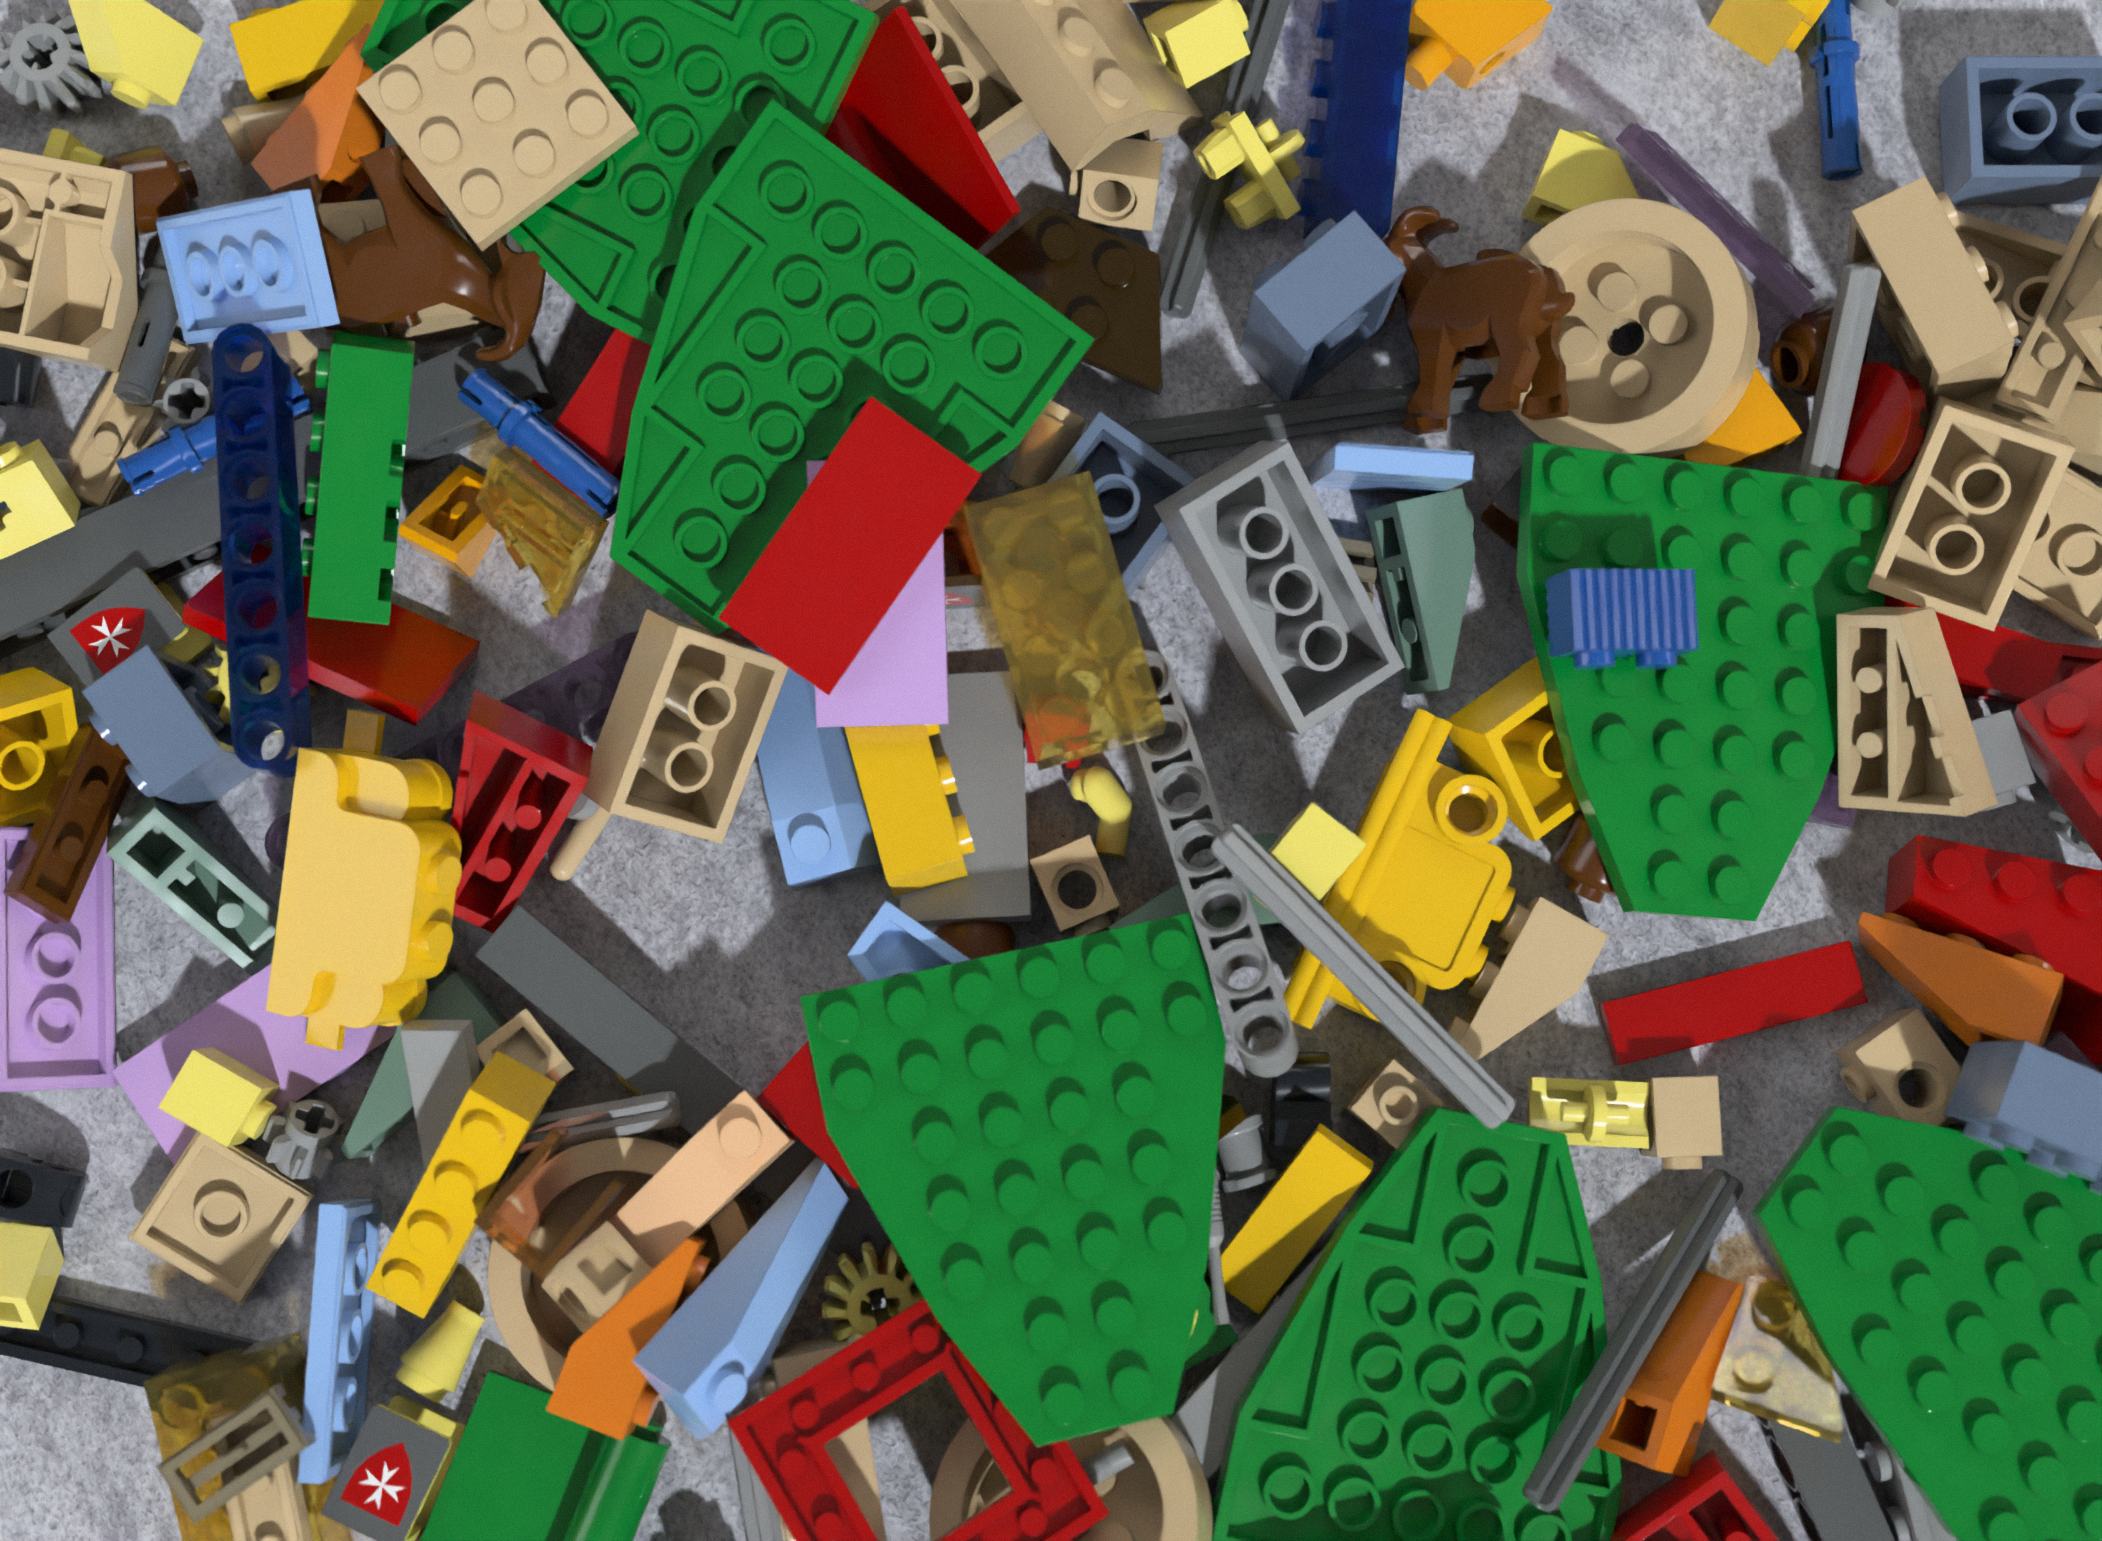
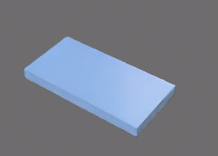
M310 189L290 191L156 218V226L186 344L340 324Z
M1339 442L1311 464L1310 484L1312 487L1431 495L1472 480L1474 455L1464 451Z
M356 1197L319 1204L302 1419L304 1431L306 1432L310 1429L317 1441L300 1452L297 1483L322 1484L339 1475L366 1419L376 1293L365 1288L378 1263L382 1202H380V1198Z

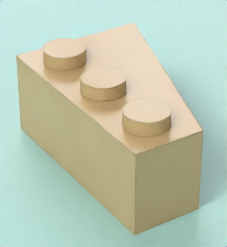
M1876 606L1836 614L1839 807L1966 817L1997 805L1998 801L1934 607Z

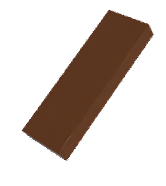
M91 722L80 724L3 891L4 894L53 923L70 922L132 782L125 770V766L131 763L118 743L112 746L105 741Z

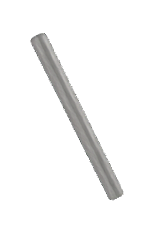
M1234 823L1218 835L1210 847L1212 854L1486 1128L1493 1129L1499 1126L1511 1115L1516 1105L1514 1099L1240 824Z

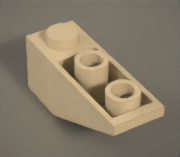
M1541 896L1529 900L1525 907L1515 904L1498 933V937L1506 941L1494 963L1486 959L1478 976L1473 982L1471 981L1467 993L1475 997L1463 1020L1454 1016L1445 1028V1031L1475 1061H1478L1578 993L1609 934Z

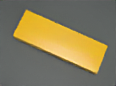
M1320 1123L1221 1251L1225 1290L1257 1314H1260L1370 1174L1374 1162ZM1208 1269V1272H1207V1274H1206V1276H1207L1208 1278H1210L1209 1269Z

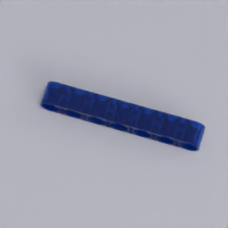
M238 323L228 326L221 331L215 339L212 348L231 737L234 753L243 764L271 778L287 779L294 777L296 774L299 748H313L291 368L285 354L260 328L252 324ZM255 352H263L262 360L257 367L251 371L241 372V366L246 357ZM261 413L267 414L266 422L261 430L252 435H244L245 426L252 417ZM270 476V483L266 492L258 498L248 499V489L252 482L259 477ZM273 539V550L269 557L263 562L252 564L251 554L254 547L262 540ZM276 602L277 613L274 620L266 627L256 629L254 620L259 608L266 603ZM279 666L281 676L277 686L268 693L259 694L258 680L261 674L269 667ZM282 730L285 738L282 750L274 758L264 760L261 753L263 741L270 733Z

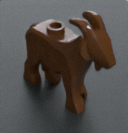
M394 144L359 157L382 205L386 226L365 232L347 241L340 240L322 223L318 210L322 195V185L318 174L308 176L259 196L260 198L290 191L310 189L340 324L325 326V329L357 334L381 325L387 337L421 324L422 321L417 311L441 303H447L464 309L482 320L503 328L505 331V337L498 343L484 345L476 351L475 354L478 360L488 363L504 361L515 355L527 344L542 306L546 271L538 264L540 256L535 251H513L500 239L497 241V250L502 265L501 269L492 273L463 232L453 222L439 195L399 144Z
M1415 206L1405 210L1397 218L1388 236L1383 240V243L1407 268L1385 319L1393 320L1398 304L1404 298L1406 325L1416 352L1419 369V386L1407 405L1403 430L1414 435L1447 431L1450 392L1464 359L1500 358L1496 375L1484 388L1480 397L1478 407L1485 411L1497 412L1518 409L1521 393L1528 392L1532 381V388L1523 401L1521 415L1531 420L1568 416L1569 402L1566 391V366L1559 354L1558 336L1562 325V318L1571 311L1575 304V294L1572 292L1566 293L1565 284L1559 272L1504 249H1484L1476 254V261L1445 268L1436 255L1428 248L1430 241L1441 234L1458 232V223L1449 218H1440L1439 211L1432 206Z

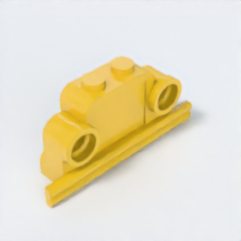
M1417 708L1401 743L1391 752L1353 833L1367 845L1325 893L1320 905L1421 1006L1425 999L1426 991L1437 992L1453 988L1461 983L1464 978L1472 982L1476 979L1489 952V946L1482 944L1481 941L1491 920L1501 923L1510 908L1516 889L1508 885L1512 867L1507 854L1499 847L1489 843L1502 831L1506 823L1508 809L1504 794L1488 778L1473 774L1465 775L1437 762L1436 760L1453 724L1423 709ZM1301 944L1285 979L1289 983L1283 993L1292 1022L1311 1030L1325 999H1328L1370 1020L1381 1023Z
M347 710L343 748H299L266 1005V1011L284 1016L302 1015L308 1017L305 1043L335 1051L343 1050L346 1026L351 1028L376 1025L397 1026L405 1024L408 1020H415L420 1015L427 1000L428 986L426 979L437 976L443 970L447 962L448 953L452 947L453 932L451 926L455 895L462 874L460 837L453 826L444 822L453 802V789L448 774L438 763L429 759L401 760L380 756L385 715L360 710Z

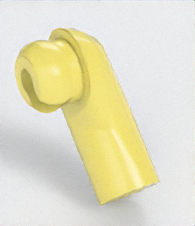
M1100 766L1077 770L1070 780V792L1075 800L1088 803L1099 817L1095 842L1097 854L1125 857L1132 814V800L1109 770Z

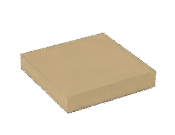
M197 1131L128 1238L242 1306L318 1190L300 1179H290L281 1173L275 1164L267 1163L265 1158L242 1144L225 1147Z

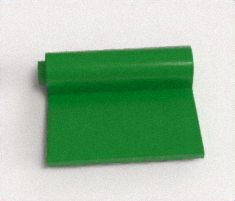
M490 1369L420 1541H634L671 1447L670 1440L661 1435L664 1425L651 1418L646 1428L636 1424L634 1431L621 1441L547 1412L546 1408L553 1392Z

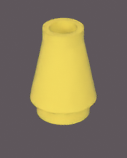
M452 1299L446 1310L398 1358L403 1364L394 1377L422 1396L440 1404L447 1391L455 1393L477 1334L486 1319Z

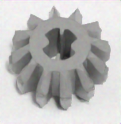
M46 7L38 22L31 16L21 14V30L17 33L1 30L4 41L9 45V48L0 51V68L3 70L0 74L2 87L11 96H15L16 102L29 113L32 112L36 115L42 111L47 117L59 121L65 108L68 107L74 113L84 115L82 100L87 95L93 98H102L101 89L94 83V81L102 78L90 71L73 16L69 14L62 18L56 11H51Z

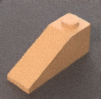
M743 1090L695 1134L609 1220L652 1270L682 1242L695 1235L796 1141L782 1123L756 1100L757 1096L753 1091Z

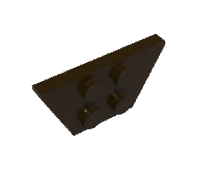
M1046 206L984 256L1095 339V342L1081 359L1082 362L1160 395L1163 389L1161 360L1162 313L1160 310L1161 260L1158 253Z

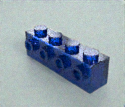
M1320 0L1318 3L1313 36L1314 38L1322 39L1320 59L1313 60L1308 80V97L1316 98L1315 118H1308L1303 134L1305 142L1302 145V156L1311 157L1309 178H1302L1296 200L1301 208L1296 215L1305 217L1303 239H1306L1315 228L1327 219L1332 218L1338 224L1354 210L1381 240L1390 230L1412 0Z

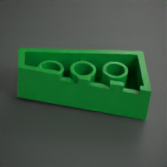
M335 331L331 349H318L315 388L328 389L326 413H313L310 451L322 453L320 477L308 476L305 514L316 515L315 538L303 539L300 576L311 577L308 617L389 625L415 341Z

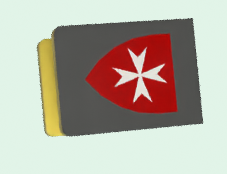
M138 567L129 570L46 635L86 687L146 645L188 664L194 662L214 645V640L210 634L182 622L183 605L185 603L175 590L164 582L156 586L148 575Z
M401 1394L394 1396L388 1407L382 1404L373 1406L320 1514L376 1541L416 1540L423 1534L466 1425Z

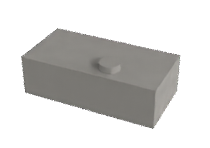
M1260 440L1154 505L1271 725L1300 735L1405 668L1289 442Z

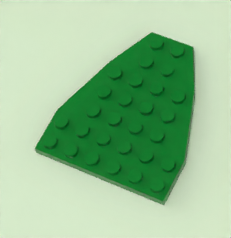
M385 0L360 55L373 73L376 74L474 0ZM538 0L636 125L639 135L508 233L527 252L535 251L540 256L538 264L589 315L652 346L694 207L771 99L825 137L880 23L876 13L849 0Z
M771 99L694 207L632 409L609 557L715 635L721 634L731 629V627L718 619V617L808 488L807 461L828 459L870 396L976 471L983 473L1019 446L1095 342V339L794 114Z
M1532 442L1522 447L1516 576L1567 774L1623 912L1740 922L1757 920L1820 797L1838 745L1836 614L1867 607H1884V594L1867 587L1887 526L1888 486L1882 488L1860 486L1861 483L1539 442ZM1576 568L1694 569L1699 650L1677 656V666L1671 668L1636 669L1635 657H1615V667L1592 670L1574 669L1573 657H1551L1548 652L1550 642L1547 638L1550 630L1547 627L1549 616L1546 613L1549 605L1546 601L1548 590L1545 584L1547 578Z
M1191 913L800 996L824 1118L830 1138L938 1323L1034 1444L1038 1447L1173 1414L1208 1261L1226 1039L1208 964Z
M1430 1105L1340 1221L1236 1402L1212 1507L1211 1541H1611L1610 1537L1614 1533L1623 1489L1620 1456L1593 1447L1560 1506L1550 1513L1531 1504L1522 1494L1524 1484L1605 1347L1608 1345L1601 1276L1566 1134L1556 1130L1505 1120L1493 1129H1489L1470 1112Z
M1828 1106L1751 1212L1821 1352L1943 1529L1957 1541H2102V1195L2088 1190L2091 1183L2090 1180L2069 1173L2067 1178L2055 1176L2026 1163L2028 1153L2007 1146L2004 1147L2003 1151L1993 1149L1963 1136V1131L1838 1106Z

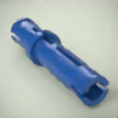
M1831 0L1813 25L1814 47L1809 50V66L1816 69L1822 178H1827L1829 181H1840L1855 178L1863 173L1855 81V63L1860 59V46L1858 42L1853 41L1850 0Z
M479 368L468 376L462 386L468 389L470 393L464 389L459 390L458 399L498 430V438L509 448H513L516 445L559 482L584 500L603 519H608L616 513L621 484L617 477L608 472L589 454L543 418L542 409L531 399H527L526 402L520 399L492 376L487 369Z
M291 372L287 374V377L183 429L179 423L168 428L169 436L125 458L117 459L116 463L125 480L131 483L130 487L134 494L140 497L144 495V492L188 470L193 475L205 470L204 462L305 411L313 410V407L295 375Z

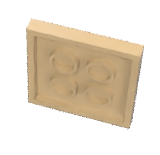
M474 0L355 88L481 251H484L639 135L636 125L538 0Z

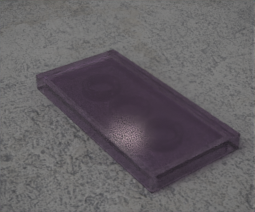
M1631 122L1615 139L1696 219L1705 224L1721 240L1725 247L1797 318L1806 314L1822 298L1820 296L1822 292L1651 126Z

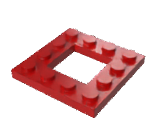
M924 1298L726 1421L795 1541H879L826 1451L824 1444L941 1370L1012 1490L934 1541H1070L1110 1513L1067 1440L1037 1447L938 1323Z

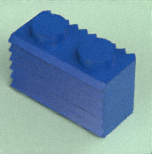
M1576 568L1547 578L1545 584L1548 590L1546 601L1549 605L1546 613L1549 616L1547 627L1550 630L1547 638L1550 642L1548 652L1551 657H1573L1574 669L1592 670L1615 667V657H1635L1636 669L1671 668L1677 666V656L1699 650L1694 569Z

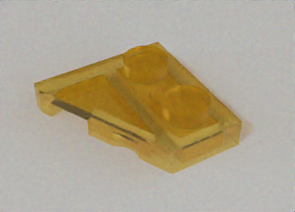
M507 447L494 455L475 503L490 526L502 536L506 550L519 570L528 565L531 566L550 595V598L542 602V605L548 614L556 619L570 609L610 522L600 517L596 511L513 448Z
M1750 1273L1710 1388V1399L1840 1444L1844 1423L1830 1363L1821 1352L1788 1285Z

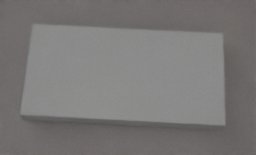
M1020 670L948 674L949 724H939L941 733L929 736L935 758L948 755L958 792L946 795L952 817L965 814L975 852L963 855L969 876L900 895V911L923 927L942 926L954 922L972 920L1001 923L1032 921Z

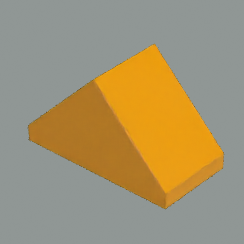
M460 464L400 524L398 534L416 551L471 579L512 506L516 492Z

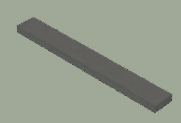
M519 904L476 953L475 956L643 1095L663 1091L676 1092L680 1098V1108L682 1111V1120L679 1125L691 1135L697 1134L744 1090L523 905ZM784 1124L782 1125L792 1134L796 1141L751 1182L754 1187L774 1203L816 1157L821 1159ZM827 1164L851 1201L828 1248L838 1256L846 1253L858 1264L864 1261L861 1252L862 1244L872 1242L877 1258L882 1259L885 1249L892 1243L861 1189L855 1190Z

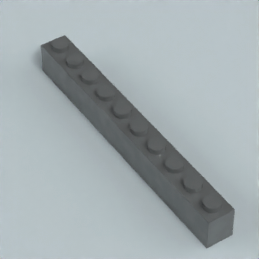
M490 324L474 332L470 337V342L450 351L438 349L427 352L414 361L403 476L498 433V430L491 426L488 421L458 399L459 390L464 389L470 393L462 384L470 374L479 368L487 369L492 376L526 402L527 399H531L542 409V412L558 405L529 341L521 350L507 360L493 363L478 360L475 354L477 350L481 349L484 345L498 343L505 337L503 328ZM327 401L313 404V410L299 414L298 420L278 429L271 428L242 443L241 446L204 462L205 470L195 475L188 470L144 492V495L137 497L132 489L129 488L124 494V499L107 507L82 509L79 511L74 527L1 559L0 660L47 639L46 635L134 567L142 569L156 586L162 582L169 583L242 550L254 542L257 543L316 516L305 514L308 476L320 477L322 453L310 451L313 413L325 414Z

